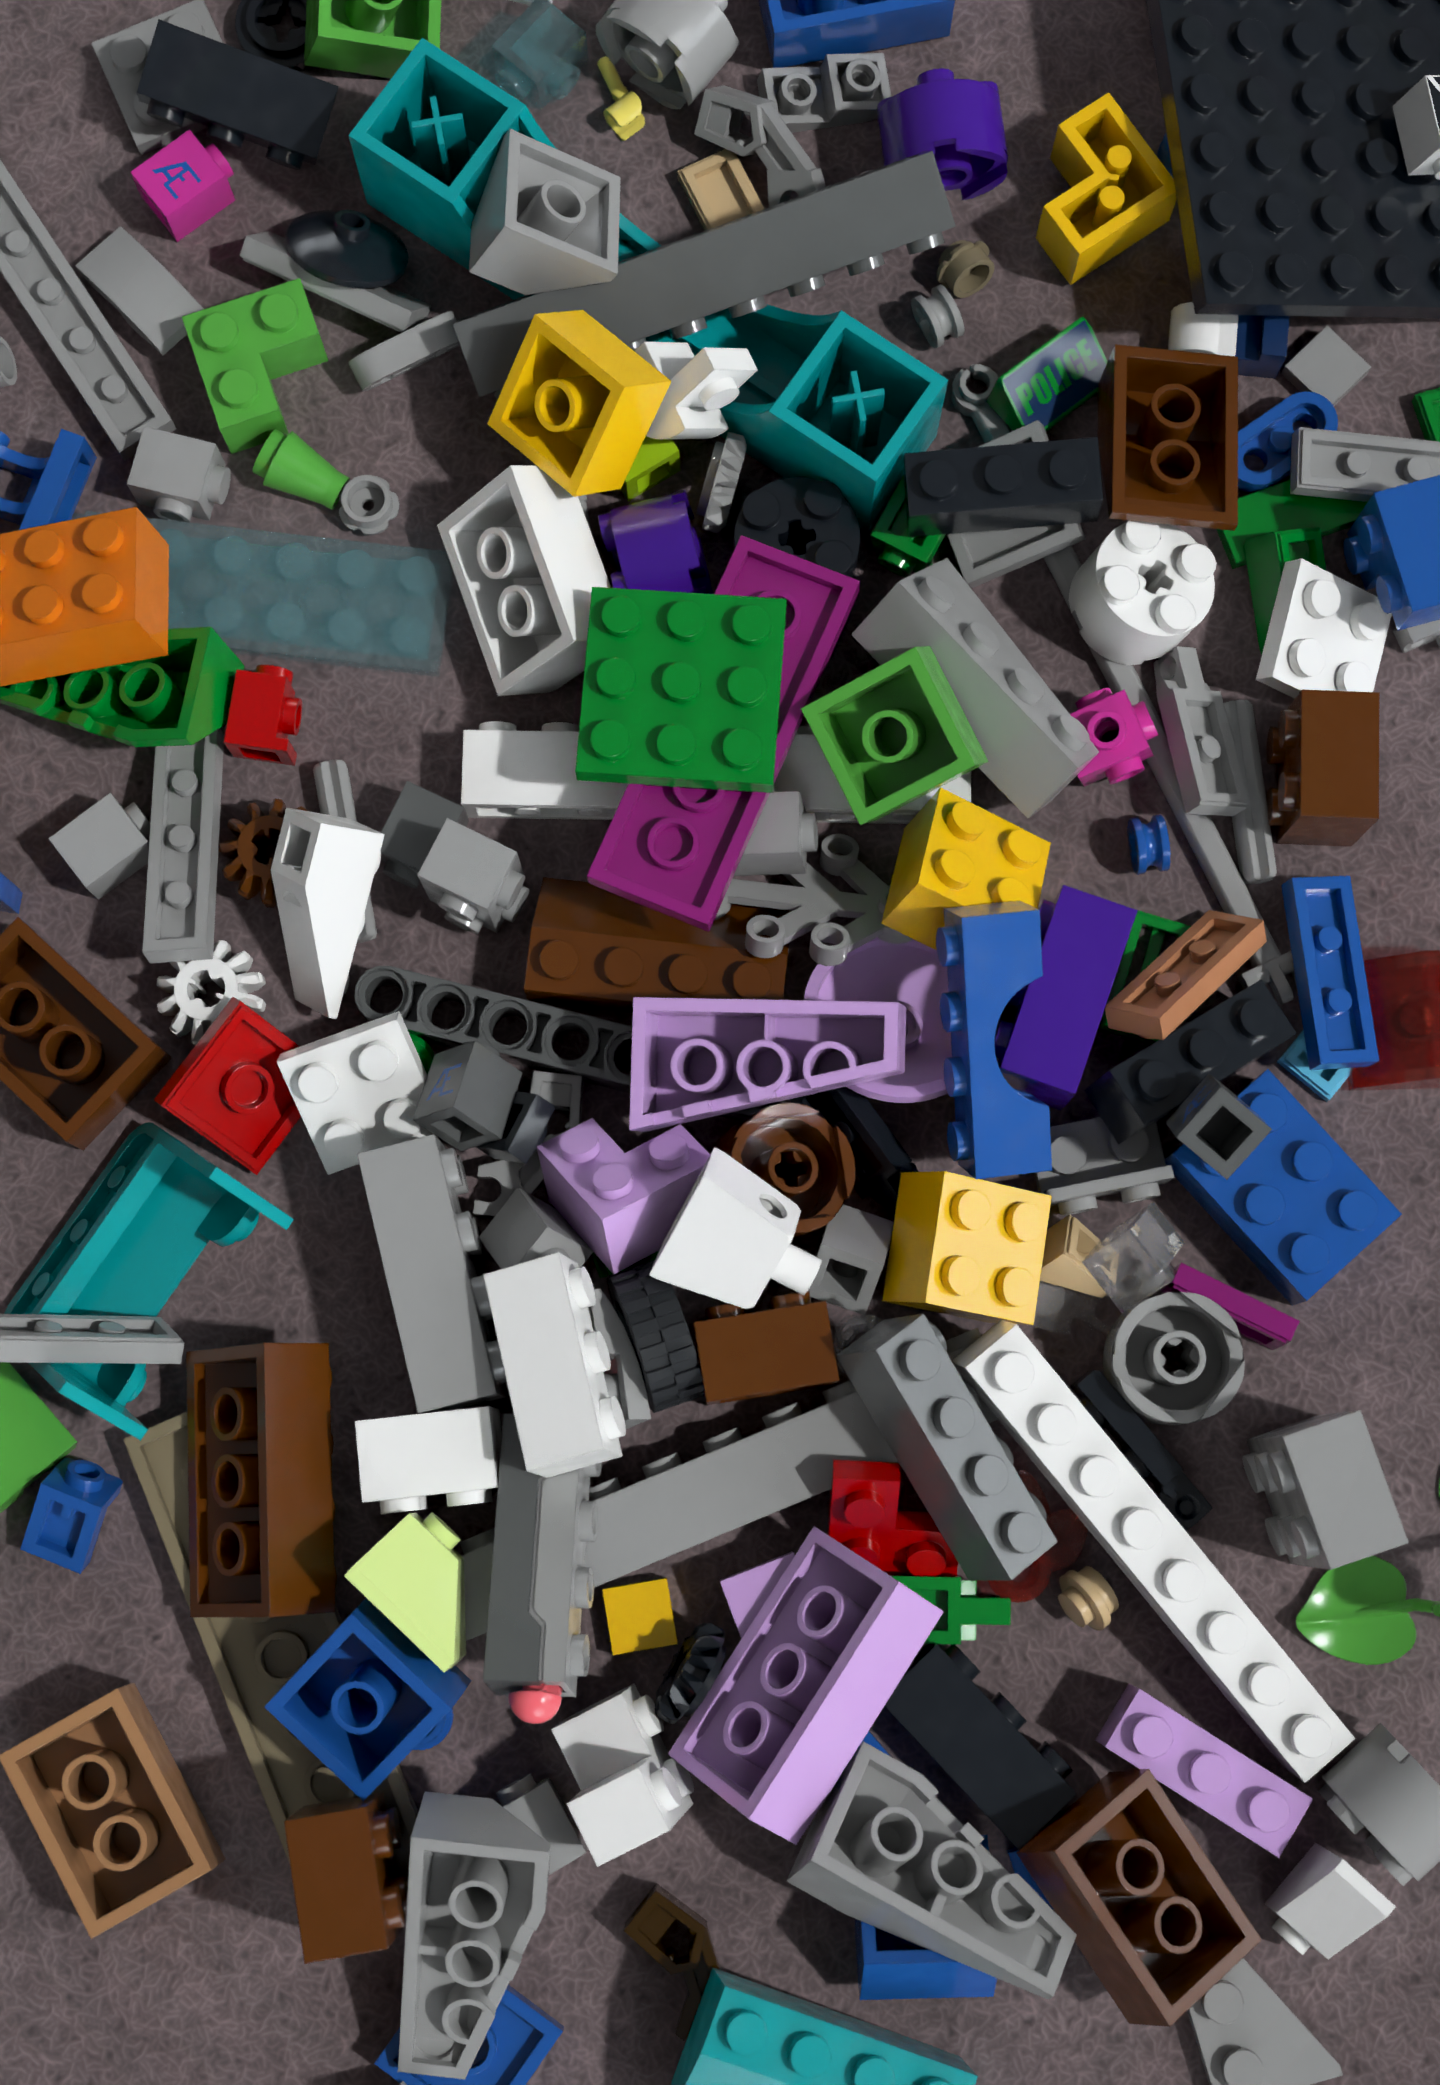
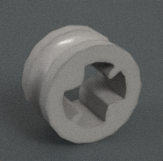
M940 284L932 288L929 298L918 295L911 299L915 320L931 347L936 349L943 346L944 338L947 335H951L953 338L964 335L965 329L961 313L953 297L943 285Z

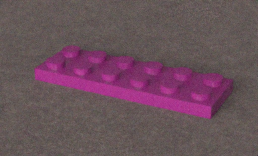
M741 535L715 594L787 599L774 774L775 783L803 720L804 714L801 708L811 702L859 593L860 581ZM628 784L587 874L588 883L709 932L770 793Z

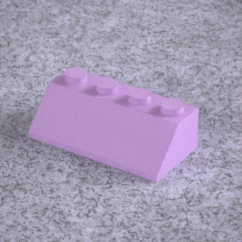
M814 1526L668 1755L746 1818L797 1845L944 1611Z

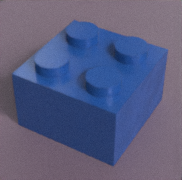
M365 1598L264 1707L364 1801L453 1708L471 1683V1680L456 1665L444 1673L374 1604Z

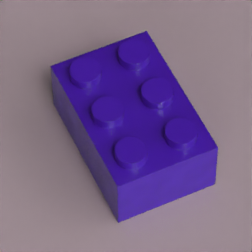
M1066 885L1061 887L1053 902L1043 899L1039 907L1043 976L1024 986L1010 999L1005 1007L1014 1010L1011 1021L1001 1020L995 1033L997 1063L1009 1085L1031 1093L1049 1107L1060 1111L1077 1092L1138 911Z

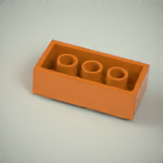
M137 507L0 534V687L168 655L169 544Z

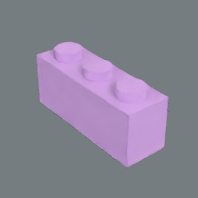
M1128 1684L1095 1740L1137 1768L1149 1769L1156 1780L1278 1858L1281 1856L1313 1801V1798L1131 1684Z

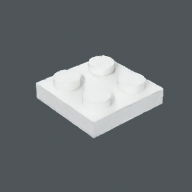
M1302 558L1285 562L1256 680L1293 698H1296L1302 689L1373 692L1392 613L1386 614L1383 611L1377 596Z
M400 1011L280 1053L277 1060L278 1067L328 1175L358 1165L357 1153L433 1135L432 1132L413 1121L428 1075Z

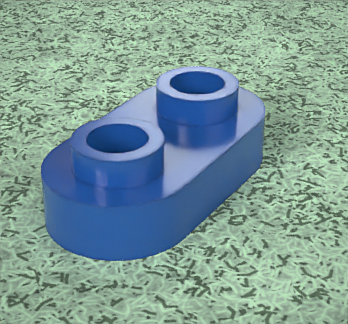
M1298 392L1287 397L1238 431V489L1254 493L1274 486L1291 475L1292 434L1295 432L1292 424L1297 421H1304L1313 429L1337 431L1338 416L1332 403L1324 396L1315 392ZM1247 455L1260 457L1264 463V469L1260 471L1248 469L1243 462V458Z

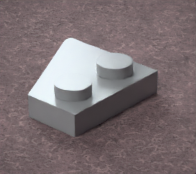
M1244 1958L1187 2010L1209 2085H1312L1343 2075L1340 2064Z

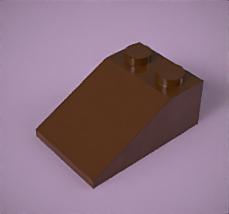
M1115 344L1098 384L1097 437L1109 519L1235 531L1238 525V357Z

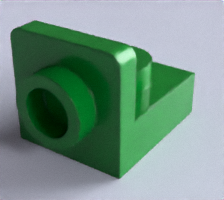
M903 475L871 534L872 550L879 553L878 563L887 570L906 578L913 571L919 572L933 565L932 559L945 534L908 537Z

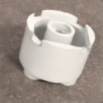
M1128 520L1126 523L1115 528L1079 568L1072 580L1069 590V605L1071 613L1074 610L1076 611L1083 627L1080 630L1081 636L1094 651L1116 663L1139 665L1146 660L1162 658L1173 650L1172 648L1176 647L1207 615L1215 592L1213 575L1216 569L1215 556L1209 548L1198 544L1189 534L1177 526Z

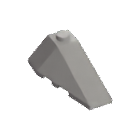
M863 1741L813 1820L787 1882L845 1915L1049 2000L1054 1997L1077 1934L1019 1874H1010L981 1844L984 1838L969 1822L963 1825L935 1796L939 1791L923 1774Z
M424 1792L410 1842L398 2072L465 2080L495 2018L496 2009L505 1990L520 1966L527 1944L534 1930H537L545 1913L551 1844L491 1798Z

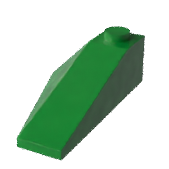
M212 627L168 629L167 656L0 687V703L133 747L193 745L227 724L236 670H244L245 665Z

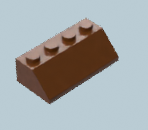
M543 877L531 927L524 991L528 1001L626 1013H633V997L783 1000L789 943L783 946L781 953L777 956L759 958L747 951L745 936L746 926L751 918L758 915H771L780 918L791 911L731 903L729 912L722 918L714 920L710 931L707 932L591 885L588 882ZM760 935L763 938H770L767 935Z
M258 1343L186 1352L190 1617H280L335 1612L337 1573L334 1566L333 1538L335 1504L332 1496V1453L334 1440L331 1433L330 1388L332 1384V1371L329 1366V1343Z

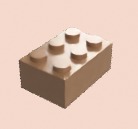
M135 1683L111 1691L0 1754V1762L91 1939L208 1873L226 1860Z

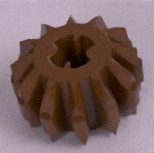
M276 798L271 803L267 816H264L256 803H249L247 813L252 821L247 825L238 819H229L227 826L238 837V840H226L219 844L220 853L224 857L233 859L222 869L225 878L230 882L241 880L238 893L245 900H250L261 891L262 903L267 908H274L277 903L271 874L273 858H269V865H266L267 860L261 852L269 843H272L274 848L277 847L286 811V805L283 800ZM302 806L296 808L298 810L307 811Z

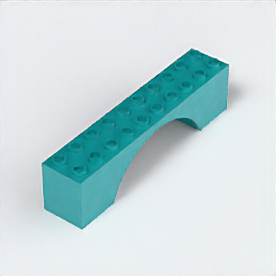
M421 38L348 135L367 204L467 270H469L472 221L504 135L509 129H512L557 149L542 131L524 103L424 38ZM620 213L618 262L662 246ZM480 277L513 300L525 296ZM766 304L767 306L762 309L731 319L727 308L705 316L708 327L693 334L672 340L668 329L646 337L647 342L688 343L694 356L704 347L747 348L758 371L738 388L739 395L734 401L719 408L729 427L720 436L726 439L728 432L744 436L747 444L746 453L783 478L805 477L818 481L827 480L834 483L854 510L859 528L867 533L885 510L904 475V453L926 452L937 436L948 379L842 310L827 315H811L792 312Z

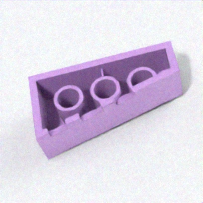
M633 997L629 1130L639 1132L652 1131L905 1073L906 1007L899 1002Z

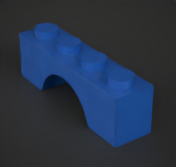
M1022 901L944 908L945 927L937 929L936 947L939 962L942 967H947L948 992L942 993L940 997V1015L944 1030L951 1032L952 1057L945 1058L943 1067L947 1093L950 1097H954L956 1121L949 1122L947 1127V1142L953 1161H958V1165L975 1179L1052 1171L1049 1106L1031 1093L1011 1087L1000 1071L995 1054L996 1028L1005 1006L1020 989L1043 976L1040 910Z

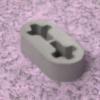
M448 311L437 315L364 351L350 360L348 364L361 390H371L458 347L460 343L453 327V323L457 320L453 312Z

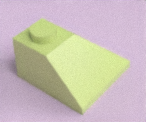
M433 1512L425 1520L417 1513H409L353 1565L344 1576L445 1673L466 1655L464 1558L454 1549L461 1539Z

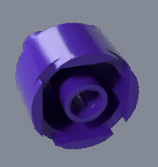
M932 69L921 73L917 77L916 86L908 88L895 96L885 98L877 104L884 166L927 150L933 151L945 191L961 189L962 200L985 194L1005 180L1008 173V153L999 89L996 83L991 81L980 82L969 79H954V73L949 69Z
M685 490L611 509V512L598 516L607 552H612L617 572L611 573L613 588L713 594L701 539L697 537L695 528H691L690 520L695 518Z

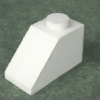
M1317 1843L1311 1847L1265 1902V1905L1279 1916L1271 1927L1302 1955L1312 1946L1327 1959H1330L1386 1919L1396 1907L1345 1860Z

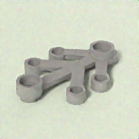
M832 834L822 841L819 863L825 872L841 876L859 894L840 892L807 862L806 874H782L794 886L732 879L714 919L717 920L727 914L731 908V903L789 910L791 912L780 918L771 915H758L751 918L746 926L745 947L747 951L759 958H772L781 953L784 945L812 930L809 954L815 962L824 966L841 964L846 960L849 952L876 937L893 944H902L913 940L881 924L890 886L885 884L858 860L859 845L855 839L845 834ZM835 853H841L844 856L835 855ZM837 916L856 919L844 927L828 922ZM760 935H767L770 938H763ZM823 943H832V944H835V945H834V946H829V945H825V944H823Z

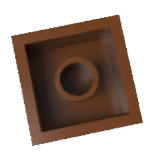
M1302 689L1288 709L1282 710L1278 727L1271 726L1269 728L1266 756L1268 764H1277V788H1269L1266 800L1268 825L1277 826L1276 844L1352 847L1379 819L1380 692Z
M807 1292L805 1295L792 1293L770 1298L771 1302H769L770 1310L746 1314L744 1308L732 1304L706 1308V1320L694 1322L707 1406L835 1385L839 1381L826 1301L811 1303L810 1292Z
M383 1792L370 1794L364 1801L357 1796L303 1806L284 1821L304 1963L308 1964L389 1949L404 1927L408 1896L406 1875L395 1876L393 1862L394 1849L401 1848V1831L396 1807L385 1808Z

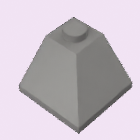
M509 129L503 137L472 221L469 272L524 295L611 282L618 274L621 177Z

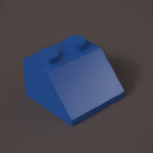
M981 1835L984 1838L981 1844L989 1851L988 1835ZM855 1919L859 2000L994 1997L997 1978Z

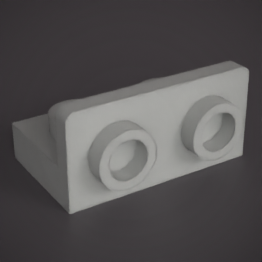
M1101 1117L1050 1127L1052 1171L1034 1173L1038 1193L1052 1196L1050 1207L1058 1205L1060 1216L1074 1215L1098 1209L1097 1197L1121 1193L1123 1204L1161 1196L1159 1185L1166 1184L1175 1178L1172 1165L1166 1166L1156 1122L1118 1145Z

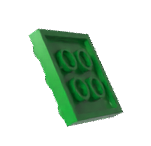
M592 587L575 769L577 780L773 793L787 599Z

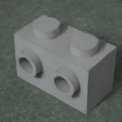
M449 818L446 819L418 873V877L429 900L447 911L444 918L459 928L473 934H478L482 926L497 933L504 919L513 923L519 916L529 894V888L523 886L525 875L517 851Z

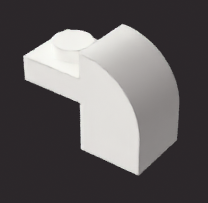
M643 342L635 352L671 380V384L646 436L653 439H709L728 430L729 427L719 408L734 401L739 395L738 388L758 371L748 349L704 347L694 356L688 343Z

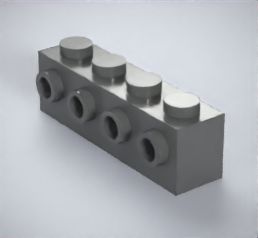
M924 1314L882 1320L836 1355L968 1580L1012 1581L1058 1542L1046 1522L1047 1514L1042 1503L1027 1490L1015 1470L1012 1452L1006 1443L994 1434L981 1412L978 1394L967 1381L961 1378L947 1354L945 1338L936 1326L928 1322Z

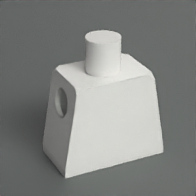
M714 1147L664 1238L649 1275L660 1281L747 1309L755 1306L770 1279L805 1295L818 1273L822 1259L790 1244L801 1214L798 1205L724 1151Z

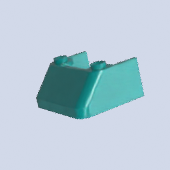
M144 1123L133 1130L124 1140L13 1297L4 1314L156 1317L209 1240L221 1247L244 1240L256 1227L259 1213H262L286 1230L294 1219L154 1123ZM29 1363L58 1393L140 1441L148 1431L124 1407L142 1391L147 1379L146 1364Z

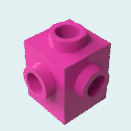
M1110 688L1097 690L1079 699L1075 703L1078 710L1070 713V715L1086 728L1090 741L1099 751L1077 775L1083 786L1085 787L1107 777L1110 784H1116L1144 771L1145 767L1142 761L1154 756L1147 740L1158 736L1144 700L1131 705L1125 689L1113 694ZM1110 730L1119 731L1118 736L1113 741H1101L1102 736Z

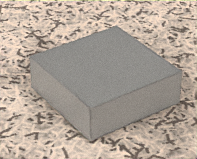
M1326 326L1285 365L1281 374L1300 392L1318 393L1335 406L1368 374L1371 366L1329 326Z

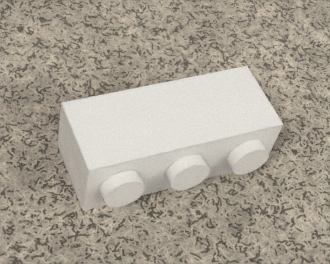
M557 1252L484 1274L526 1471L549 1478L622 1457L618 1437L625 1436L626 1425L618 1400L615 1396L609 1397L603 1372L611 1368L610 1355L601 1332H594L588 1307L595 1305L596 1297L587 1269L585 1267L579 1268L578 1263Z

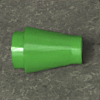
M274 429L267 438L252 470L254 474L264 479L263 486L322 504L331 510L337 505L342 489L350 480V477L335 469L295 432L291 431L286 435L278 429Z

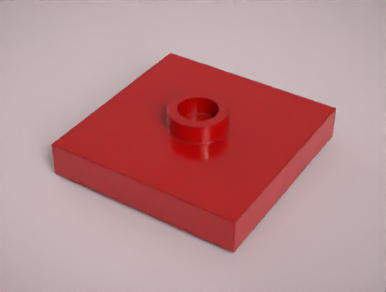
M232 997L154 1101L257 1175L301 1117L277 1064L280 1053L300 1046L243 1002Z

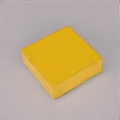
M667 1578L602 1589L613 1655L678 1644Z

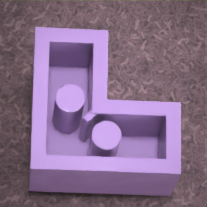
M593 1118L537 1146L549 1202L613 1274L659 1251L664 1238L710 1156L681 1124L625 1153Z

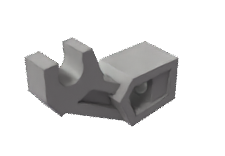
M725 85L705 89L694 135L743 157L757 154L768 169L769 207L790 200L792 191L802 196L826 187L821 168H816L775 109V101ZM744 114L751 117L752 137L739 132Z
M534 1071L530 1093L538 1094L556 1106L554 1110L570 1111V1120L565 1125L566 1130L581 1124L584 1087L582 1076ZM562 1133L547 1135L543 1143ZM538 1151L531 1154L527 1164L500 1160L478 1166V1178L498 1181L501 1185V1194L493 1202L474 1200L473 1214L475 1216L494 1218L517 1187L534 1196L544 1183Z

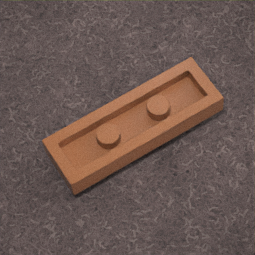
M1208 910L1106 1004L1105 1012L1108 1028L1137 1034L1145 1039L1164 1040L1267 942L1264 920Z

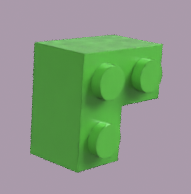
M298 278L182 316L218 427L230 453H237L264 444L274 429H278L288 435L289 432L271 380L329 361L301 279Z

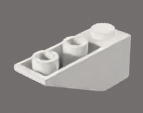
M286 808L271 866V874L295 1000L324 1016L337 1019L342 997L349 985V970L358 936L364 927L365 908L374 874L380 865L381 847L385 834L349 818Z

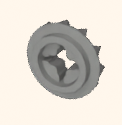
M728 432L725 443L718 441L715 443L696 512L697 515L704 516L703 530L718 533L726 525L747 450V444L742 435Z

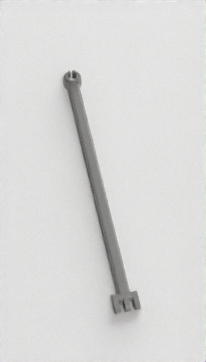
M972 364L969 370L966 369L964 371L961 369L956 374L951 389V400L961 414L973 419L984 443H988L1013 430L986 402L996 381L999 379L998 375L990 367ZM969 378L979 379L987 385L988 390L982 394H975L968 390L966 384ZM1072 546L1043 558L1069 610L1070 586L1076 572L1082 566ZM1074 610L1072 612V615L1079 629L1081 630L1083 627L1077 617L1076 611ZM1088 645L1113 694L1125 689L1131 705L1144 700L1158 733V736L1147 740L1154 756L1146 759L1223 912L1263 920L1210 815L1185 813L1164 725L1134 666L1113 662L1098 654ZM1264 922L1267 942L1248 959L1253 969L1241 974L1238 979L1243 989L1261 979L1265 985L1269 983L1278 1003L1283 1005L1294 999L1292 989L1285 975L1292 973L1296 984L1292 953L1289 951L1281 955Z

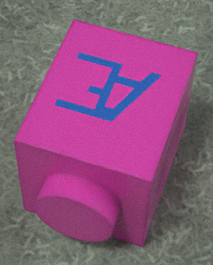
M190 129L130 172L142 199L177 242L235 201L228 179L234 175V172L228 161L213 143L204 148Z

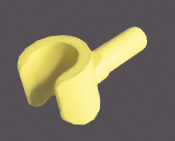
M605 56L598 60L597 65L615 103L606 108L603 114L613 131L622 141H625L645 126V118L641 113L642 104L635 92H628L614 64Z

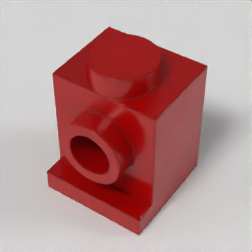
M257 665L255 672L236 670L224 737V744L233 757L295 766L297 753L289 739H287V736H296L299 732L302 719V699L294 697L295 691L291 686L293 680L292 671L274 665Z

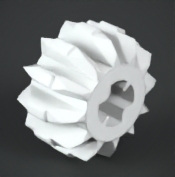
M218 940L214 945L213 959L192 960L188 963L186 961L170 962L179 972L177 977L165 975L157 978V986L173 994L162 999L157 1004L158 1011L163 1016L176 1015L169 1027L170 1031L177 1037H181L192 1030V1043L196 1045L232 997L243 1002L254 1012L265 1011L266 1003L263 999L256 995L247 994L259 990L266 984L265 978L260 972L247 973L251 968L253 958L246 951L237 953L231 958V946L227 941ZM210 981H214L221 989H225L224 995L216 993L220 1001L212 1007H209L198 998L199 993L207 994L202 987Z

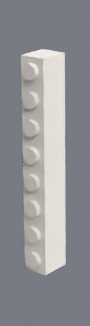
M490 721L479 724V730H463L461 805L465 808L468 818L612 820L628 784L577 780L575 769L579 726L572 723L551 722L543 724L542 731H517L515 724ZM800 726L774 783L773 792L799 791L806 812L816 813L817 823H859L810 726ZM971 771L941 786V788L971 802ZM939 788L870 823L908 824Z
M999 1320L952 1360L954 1366L964 1379L974 1388L982 1401L1285 1769L1306 1783L1355 1740V1737L1017 1324Z

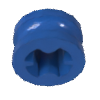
M1161 814L1153 815L1149 823H1141L1138 817L1130 818L1127 826V837L1134 873L1136 875L1145 874L1149 866H1156L1160 872L1168 871L1171 853L1164 817Z

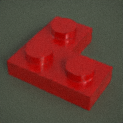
M833 1460L827 1535L888 1575L957 1576L958 1561L929 1512L897 1511L900 1489V1463Z

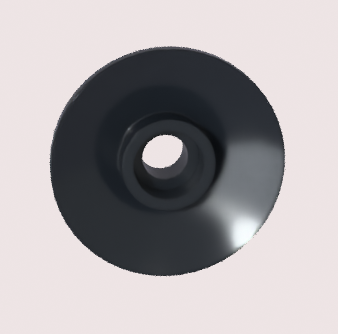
M320 210L309 212L292 221L287 229L285 243L291 258L302 269L326 282L350 288H378L394 283L406 271L408 251L403 241L391 229L358 211Z

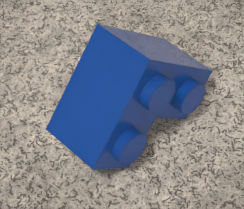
M1440 475L1374 492L1347 533L1348 538H1345L1343 543L1344 556L1350 572L1353 575L1360 573L1365 590L1376 588L1379 603L1386 614L1392 613L1397 631L1440 620Z

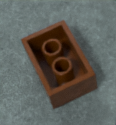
M17 917L0 935V1080L66 1142L84 1151L172 1057L40 934Z
M1149 1769L1109 1772L1017 1852L1022 1863L1054 1911L1077 1934L1075 1943L1129 2024L1170 2027L1262 1941Z

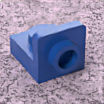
M63 1458L40 1485L20 1550L81 1574L90 1563L107 1508L119 1495L123 1481L106 1473L96 1463Z

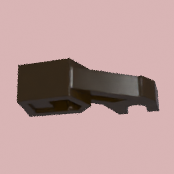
M656 1883L625 1922L624 1931L671 1975L683 1972L688 1992L676 2025L675 2034L685 2041L690 2032L712 1967L721 1970L709 1933L707 1920ZM675 1919L686 1925L689 1933L694 1935L693 1942L689 1944L688 1955L676 1957L673 1947L666 1948L659 1941Z

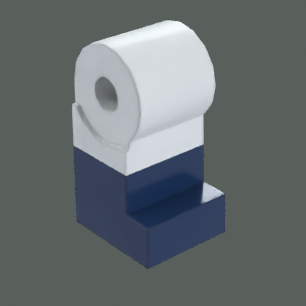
M1193 302L1183 303L1171 310L1168 350L1238 357V375L1276 379L1287 357L1290 316L1195 314Z

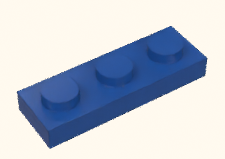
M1350 876L1291 878L1283 883L1281 887L1309 1070L1369 1067L1379 1062L1351 878Z

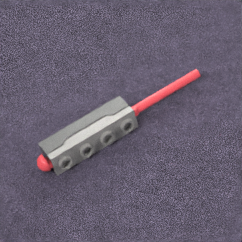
M504 1414L483 1681L495 1695L509 1696L510 1707L520 1720L530 1724H540L550 1720L557 1713L562 1697H576L577 1676H587L589 1670V1637L587 1634H580L582 1608H591L594 1596L592 1567H584L586 1542H595L598 1531L596 1501H589L590 1477L600 1476L602 1462L549 1478L526 1471L514 1414Z

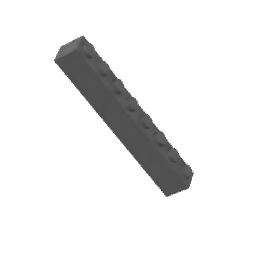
M927 150L619 261L618 274L611 282L525 295L461 318L453 323V327L479 397L494 392L495 398L498 400L534 314L584 310L635 351L643 342H647L646 337L668 329L672 340L703 330L708 327L705 316L727 308L731 319L762 309L767 306L763 295L787 287L790 297L816 290L826 285L823 274L846 266L849 276L872 270L885 264L883 252L905 244L909 255L945 243L942 231L956 227L933 151Z

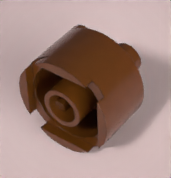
M781 1103L769 1106L755 1113L751 1118L748 1117L731 1127L715 1142L712 1150L716 1147L724 1151L798 1205L801 1214L793 1239L827 1225L836 1216L845 1200L849 1198L854 1187L855 1160L847 1137L838 1126L833 1127L828 1121L818 1115L819 1111L804 1104ZM775 1171H785L787 1182L785 1183L783 1178H778Z

